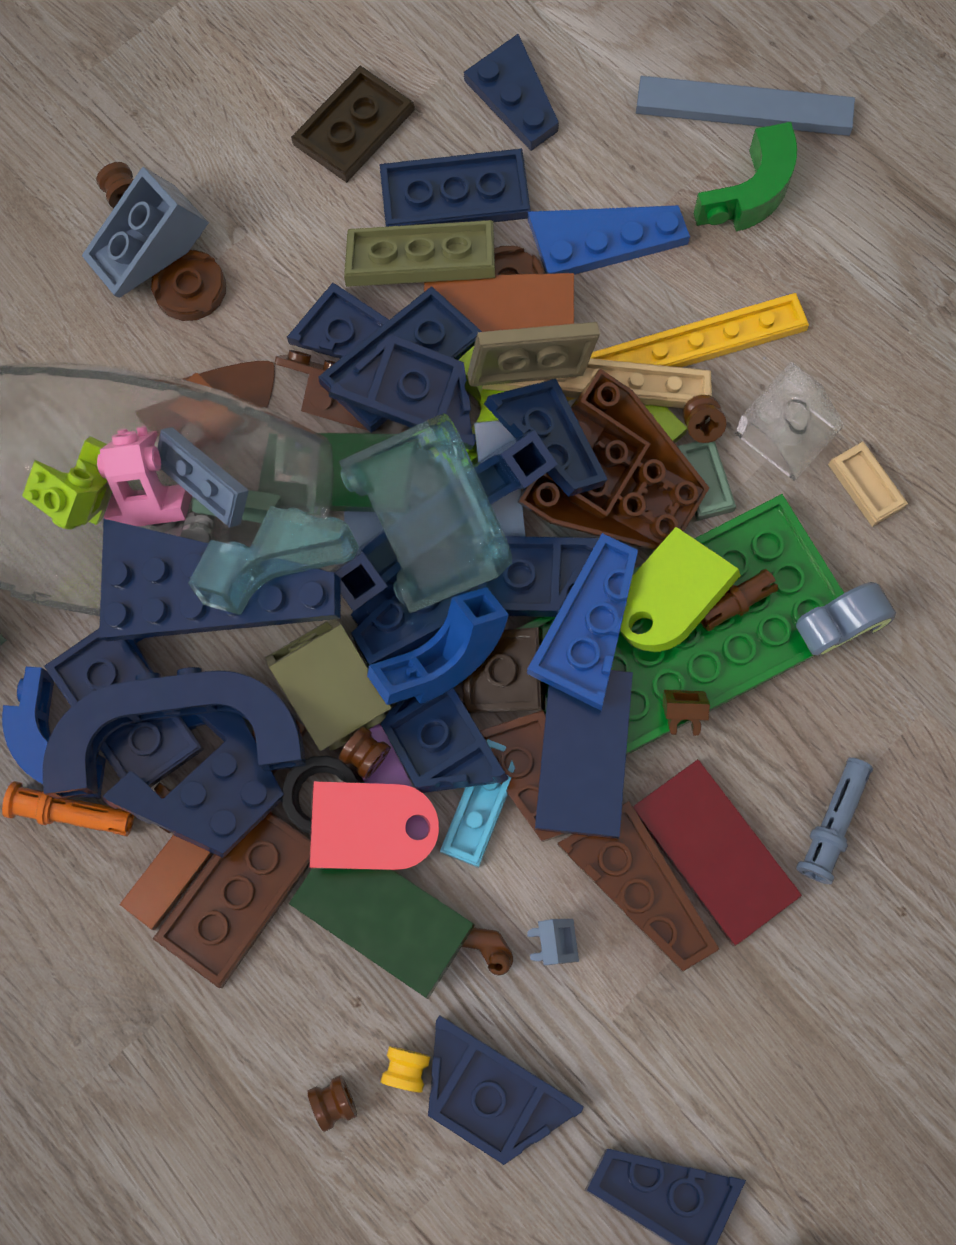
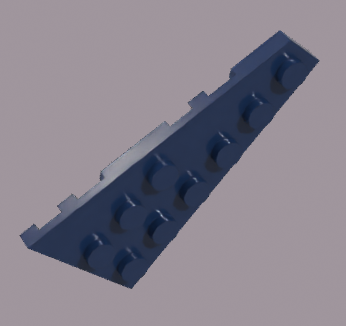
M104 519L100 639L118 641L341 619L340 576L333 572Z

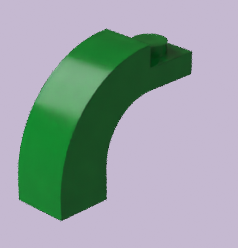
M791 122L755 129L749 149L755 175L739 185L699 192L693 213L697 226L705 224L719 225L732 219L735 231L737 232L762 222L777 209L785 197L797 160V141Z

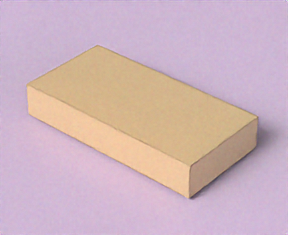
M864 441L831 459L829 462V467L872 527L903 510L908 505Z

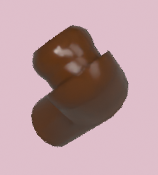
M474 927L462 945L464 948L480 950L488 964L489 971L494 975L506 974L513 964L512 951L501 933L496 930Z

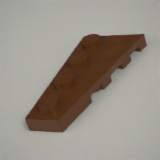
M629 801L622 805L619 839L572 834L557 843L575 864L681 972L719 950L718 945Z

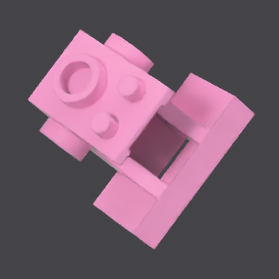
M146 426L137 427V434L136 431H127V429L117 430L118 434L111 436L112 441L100 449V454L97 457L99 473L103 478L107 479L113 493L104 519L137 527L186 520L192 495L180 485L163 486L156 471L161 469L160 453L157 447L154 446L158 435L157 431L148 432ZM140 479L144 489H131L127 481Z

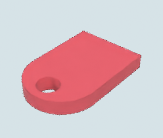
M313 782L309 868L402 870L417 865L433 850L439 833L438 816L431 801L419 790L400 784ZM412 816H420L428 823V834L422 840H414L406 832V822Z

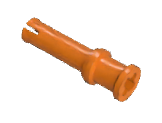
M13 781L8 786L2 805V814L6 818L12 819L17 815L36 819L37 823L41 825L51 824L53 821L79 827L112 832L126 837L129 835L134 821L133 814L120 808L115 809L102 804L69 798L55 799L45 795L43 791L25 788L22 783Z

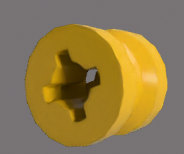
M389 1046L387 1057L390 1062L388 1070L382 1073L380 1083L407 1091L422 1093L424 1082L421 1077L423 1069L429 1066L431 1056Z

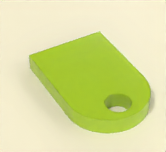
M675 527L632 576L620 628L622 636L631 645L644 651H664L677 646L689 636L741 576L739 569ZM648 618L653 621V625L648 632L643 634L632 632V626L637 620Z

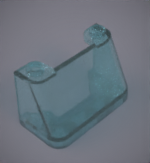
M443 413L339 461L342 467L341 478L346 488L350 492L355 491L359 496L368 495L402 568L397 573V581L394 582L395 594L402 604H406L410 613L495 579L512 563V554L507 539L460 435L447 414Z

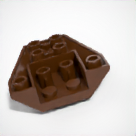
M599 369L572 404L571 409L608 480L600 488L568 497L546 473L522 490L518 503L550 524L599 537L603 533L622 543L655 551L675 527L683 532L685 531L708 492L709 486L634 391L602 369Z

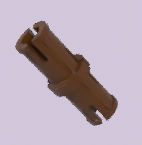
M763 569L760 573L738 586L733 584L700 623L707 631H711L714 627L736 614L743 616L749 612L750 606L770 594L778 592V585H771V583L776 581L767 569Z

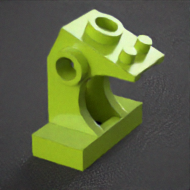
M91 436L84 441L75 468H71L68 473L61 472L35 460L22 496L51 517L55 525L63 529H75L76 526L86 525L88 522L97 525L103 519L112 495L107 479L100 475L97 466V457L100 454V449L107 444Z

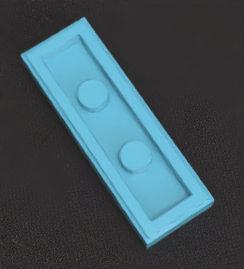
M487 739L490 747L503 752L507 749L506 746ZM511 760L508 771L513 773L515 766ZM508 776L509 779L503 782L502 785L494 783L465 788L440 849L441 853L479 868L508 796L506 790L511 777Z

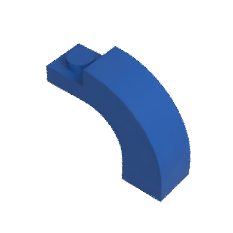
M487 587L454 596L451 599L444 624L428 642L406 654L369 665L367 677L386 705L414 696L420 704L430 701L461 683L486 660L501 638L509 614Z
M26 666L24 678L20 679L17 686V698L20 704L19 706L3 705L2 726L8 749L17 764L29 776L43 784V760L47 743L51 736L48 720L54 681L42 667ZM99 754L97 757L98 793L75 797L101 798L106 758Z

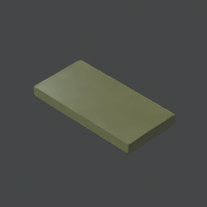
M491 220L348 229L344 270L346 287L495 278L494 225Z

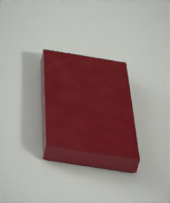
M698 759L633 806L649 834L732 946L739 944L802 896Z

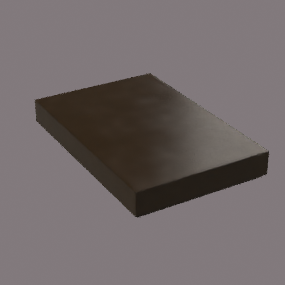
M360 65L291 137L292 143L347 183L415 111L414 102Z

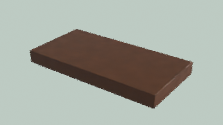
M270 812L224 858L216 854L213 855L153 937V940L216 987L223 988L310 866L311 840Z

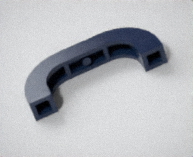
M531 430L497 449L384 528L335 566L330 572L340 576L341 596L351 610L355 611L387 588V581L397 572L481 511L509 493L518 489H525L557 466L558 463L537 432Z
M199 667L182 668L177 670V675L161 677L159 673H142L135 676V681L111 684L89 693L76 702L62 716L49 738L44 754L43 793L55 799L97 794L96 764L99 750L111 733L131 723L212 712H232L246 718L254 729L258 765L264 771L306 766L303 739L294 717L284 702L269 687L252 677L231 671L202 672V668Z

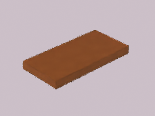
M574 273L495 275V278L424 282V292L432 286L482 332L574 324Z

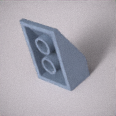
M142 167L90 242L82 257L113 295L120 298L188 253L209 222L174 184Z

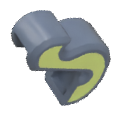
M868 582L849 590L823 607H816L805 613L797 620L796 628L811 654L820 656L869 630L872 634L881 630L894 620L896 611L881 586L874 582Z

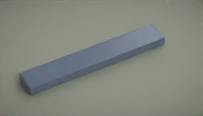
M640 76L636 114L760 127L791 122L793 130L850 136L853 128L855 97Z

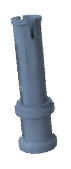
M857 758L847 759V764L832 796L822 824L811 831V845L804 861L798 862L796 867L797 871L820 883L831 885L835 879L832 875L840 852H845L848 847L845 834L858 807L869 776L873 772L870 764Z

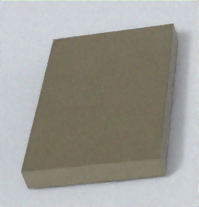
M588 322L478 332L467 373L469 385L473 387L582 376L600 336L598 323Z

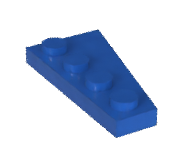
M679 205L528 212V223L546 274L574 273L575 275L688 245L690 239Z
M603 533L600 535L527 668L528 675L602 711L637 559V549Z

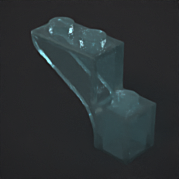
M270 506L250 548L236 541H230L227 544L210 540L188 584L203 605L241 615L252 595L268 581L284 575L348 562L355 557L359 546L349 525L338 518L327 517L323 519L308 515L298 508L291 507L286 510Z

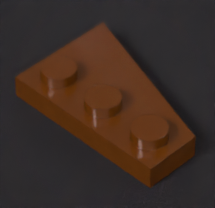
M544 710L480 730L486 741L489 739L506 746L507 749L504 752L490 747L505 773L511 777L506 792L542 842L570 834L535 830L546 718ZM511 760L515 767L513 773L508 771Z

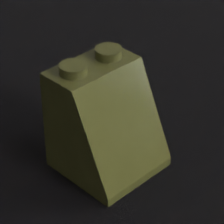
M336 619L325 621L265 657L268 667L320 751L327 747L330 751L341 747L351 738L349 735L351 732L361 726L369 729L386 718L384 712L391 709L390 705H386L367 677L368 668L343 626Z

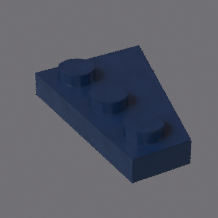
M519 34L464 71V81L530 151L558 132V119Z
M332 283L290 332L287 340L290 345L341 359L389 319L335 283Z
M557 379L488 396L484 405L514 438L531 430L537 432L558 463L547 474L568 497L600 488L608 480Z
M440 547L429 556L430 561L418 573L414 571L404 581L405 586L390 600H384L351 632L353 640L368 666L406 654L428 642L444 624L452 597L468 593Z
M605 1149L585 1191L670 1245H717L746 1180L670 1164L617 1150Z

